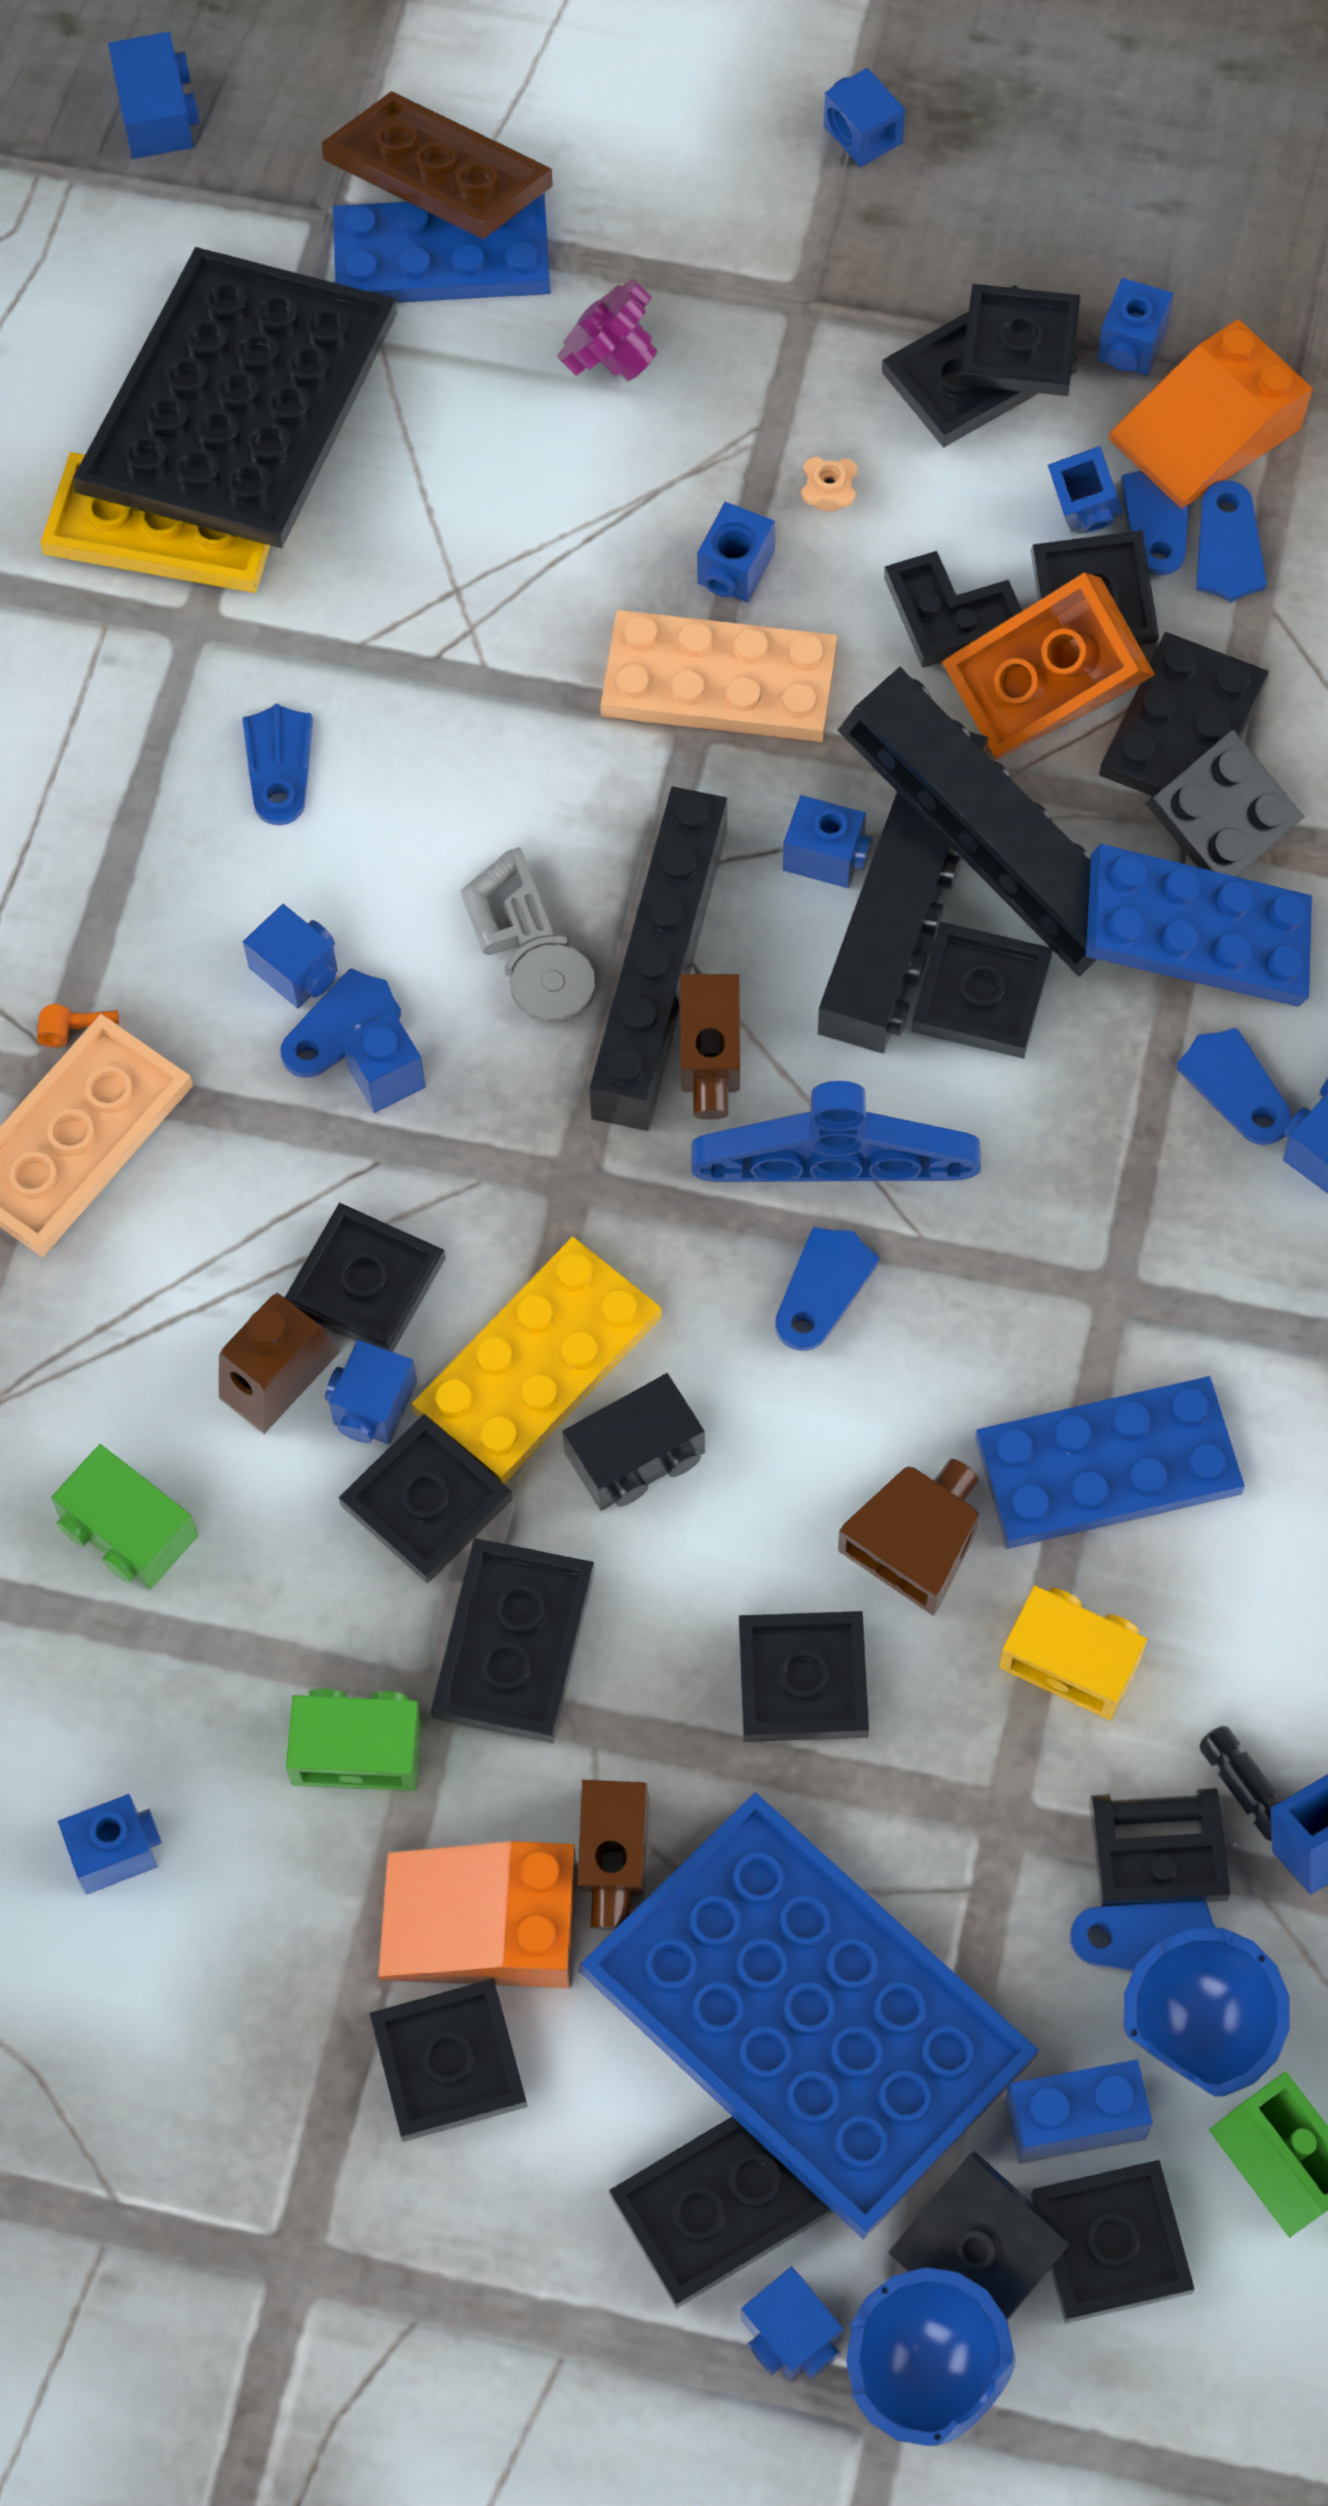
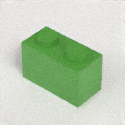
M99 1444L51 1496L60 1518L56 1525L69 1539L81 1547H84L89 1541L105 1554L101 1559L102 1562L117 1577L126 1583H130L135 1577L150 1590L199 1536L193 1517L189 1512L102 1444Z
M330 1688L312 1689L309 1691L308 1696L292 1695L286 1770L291 1785L416 1791L422 1724L418 1701L408 1700L407 1695L394 1691L374 1692L371 1694V1699L347 1698L344 1692Z
M1285 2071L1238 2105L1211 2127L1209 2131L1287 2236L1291 2238L1328 2210V2126L1287 2071Z

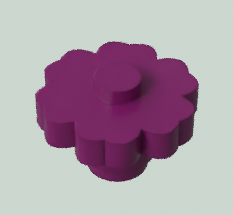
M634 278L630 279L623 286L617 285L608 294L585 310L573 330L563 342L565 346L558 353L557 357L575 376L586 368L588 370L592 369L601 362L614 376L620 374L626 381L634 379L647 368L657 354V349L650 343L652 336L638 323L646 313L644 308L652 297Z

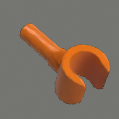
M49 1004L39 1014L37 1041L40 1045L47 1047H63L68 1042L69 1029L89 1027L100 1014L115 1024H119L118 1010L71 1013V1010L67 1007Z

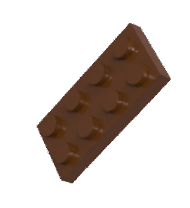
M393 91L321 142L323 160L481 239H485L553 186L552 168Z

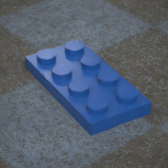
M545 194L540 195L485 239H481L409 202L333 206L335 283L395 298L396 303L550 294Z
M1100 844L1091 853L1086 957L1299 1007L1309 998L1312 895Z
M1210 1376L976 1429L975 1440L1007 1549L1242 1495L1245 1487Z

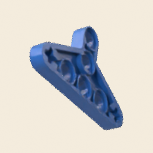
M828 1081L814 1087L811 1092L810 1112L705 1134L695 1138L691 1144V1172L693 1176L711 1182L956 1181L972 1178L981 1171V1147L978 1137L966 1132L866 1112V1092L864 1087L850 1081Z

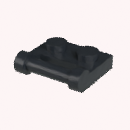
M1217 1788L1197 1789L1196 1795L1127 1800H1111L1110 1794L1090 1796V1819L1094 1836L1101 1907L1191 1901H1228L1230 1887ZM1198 1821L1201 1834L1116 1839L1114 1826Z

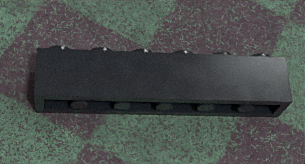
M899 666L853 708L837 731L1049 947L1053 948V951L1067 966L1080 977L1098 960L1086 957L1091 856L1082 846L1073 843L1052 822L1050 814L1042 805L1033 802L1012 781L1009 772L1002 764L992 760L972 740L969 731L963 724L951 719L931 698L928 689L920 681L911 678Z
M969 731L972 740L987 754L989 737ZM896 792L818 1012V1035L883 1054L890 1035L901 1036L910 1008V1003L903 1001L908 984L918 987L927 960V953L920 951L925 936L936 937L944 912V904L937 903L943 887L952 890L961 863V856L954 855L955 850L898 792Z
M671 786L589 1088L591 1119L645 1131L649 1130L680 1013V974H690L727 835V797Z

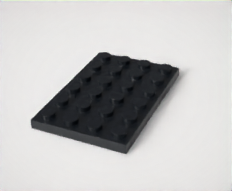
M195 247L73 477L75 493L282 549L397 315L396 299Z

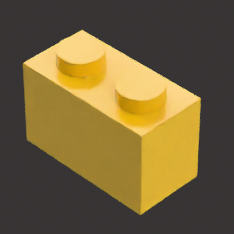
M1034 1585L1002 1648L999 1668L1112 1721L1142 1660L1148 1638L1138 1634V1628L1122 1617L1112 1614L1102 1617L1082 1608L1081 1601L1069 1592L1058 1588H1049L1046 1591Z

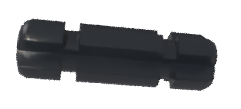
M1225 1725L1220 1726L1209 1732L1201 1740L1199 1745L1200 1751L1211 1766L1218 1765L1220 1767L1218 1775L1245 1812L1247 1814L1254 1813L1256 1820L1253 1823L1264 1838L1272 1841L1270 1808L1283 1800H1275L1274 1794L1276 1790L1247 1751L1241 1753L1238 1750V1746L1241 1743L1230 1728Z

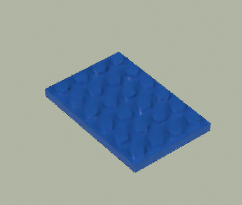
M756 1792L580 1963L579 1973L863 2240L1009 2087V2084L1027 2068L1039 2052L1038 2048Z

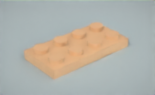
M617 610L600 704L601 717L823 742L838 635Z
M100 1014L0 1126V1228L43 1258L193 1087L191 1076Z

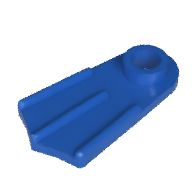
M1141 470L1123 474L1120 483L1129 531H1143L1149 573L1168 575L1176 572L1182 566L1186 553L1189 504L1181 509ZM1161 553L1167 558L1158 559L1151 554Z
M1223 480L1209 486L1202 499L1196 590L1217 595L1232 603L1248 594L1264 591L1267 583L1252 496L1240 483ZM1227 502L1232 504L1236 510L1224 512L1217 505Z
M276 703L260 713L244 716L242 724L255 811L259 818L268 824L286 825L299 818L305 808L313 718L311 713L294 711ZM277 793L288 795V798L281 803H274L269 800Z
M352 968L349 969L284 1038L280 1048L284 1067L290 1073L299 1077L309 1078L318 1076L345 1058L342 1036L348 1034L357 1023L369 1017L380 1018L392 1011L400 1019L402 1016L401 1008L394 999L387 980L366 975ZM307 1050L317 1053V1056L311 1060H302L298 1057L301 1052Z
M1233 1028L1218 1033L1197 1035L1189 1050L1177 1062V1070L1248 1141L1259 1145H1270L1285 1137L1284 1131L1291 1121L1290 1109L1239 1030ZM1258 1117H1268L1274 1124L1269 1127H1259L1253 1121Z
M812 1228L775 1320L776 1334L781 1342L789 1348L808 1351L820 1346L879 1264V1256L871 1251L854 1231ZM796 1321H806L813 1329L807 1333H799L793 1329L792 1324Z
M1206 1901L1092 1907L1081 1912L1074 1920L1070 1929V1943L1075 1954L1087 1964L1133 1972L1136 1963L1159 1940L1188 1928H1216ZM1091 1928L1103 1929L1109 1937V1945L1104 1948L1094 1947L1088 1940V1930Z

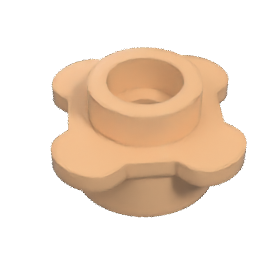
M812 457L804 463L803 472L807 476V485L802 488L801 497L805 503L823 511H835L842 507H847L855 501L856 492L851 486L852 479L857 475V465L852 460L844 458L836 462L833 460L823 461L820 457ZM832 479L834 483H825L824 481Z

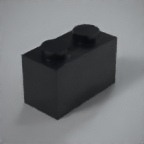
M668 1372L562 1431L564 1453L600 1511L614 1503L621 1507L634 1502L647 1491L648 1484L666 1474H669L670 1477H677L686 1473L700 1461V1455L705 1453V1430Z

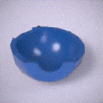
M1188 1928L1159 1940L1136 1963L1124 1992V2029L1131 2041L1171 2070L1210 2095L1224 2097L1255 2084L1278 2060L1290 2030V1996L1277 1965L1253 1940L1225 1928Z
M925 2267L892 2276L865 2298L849 2325L851 2332L846 2363L853 2392L851 2396L871 2424L897 2441L926 2446H941L957 2439L990 2409L1003 2392L1014 2370L1016 2357L1005 2315L986 2289L959 2272Z

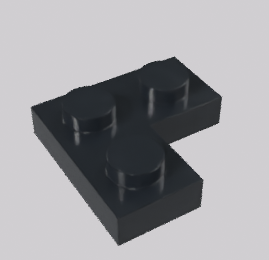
M937 551L885 566L884 580L922 668L941 663L944 659L1022 612L1009 579L956 595Z

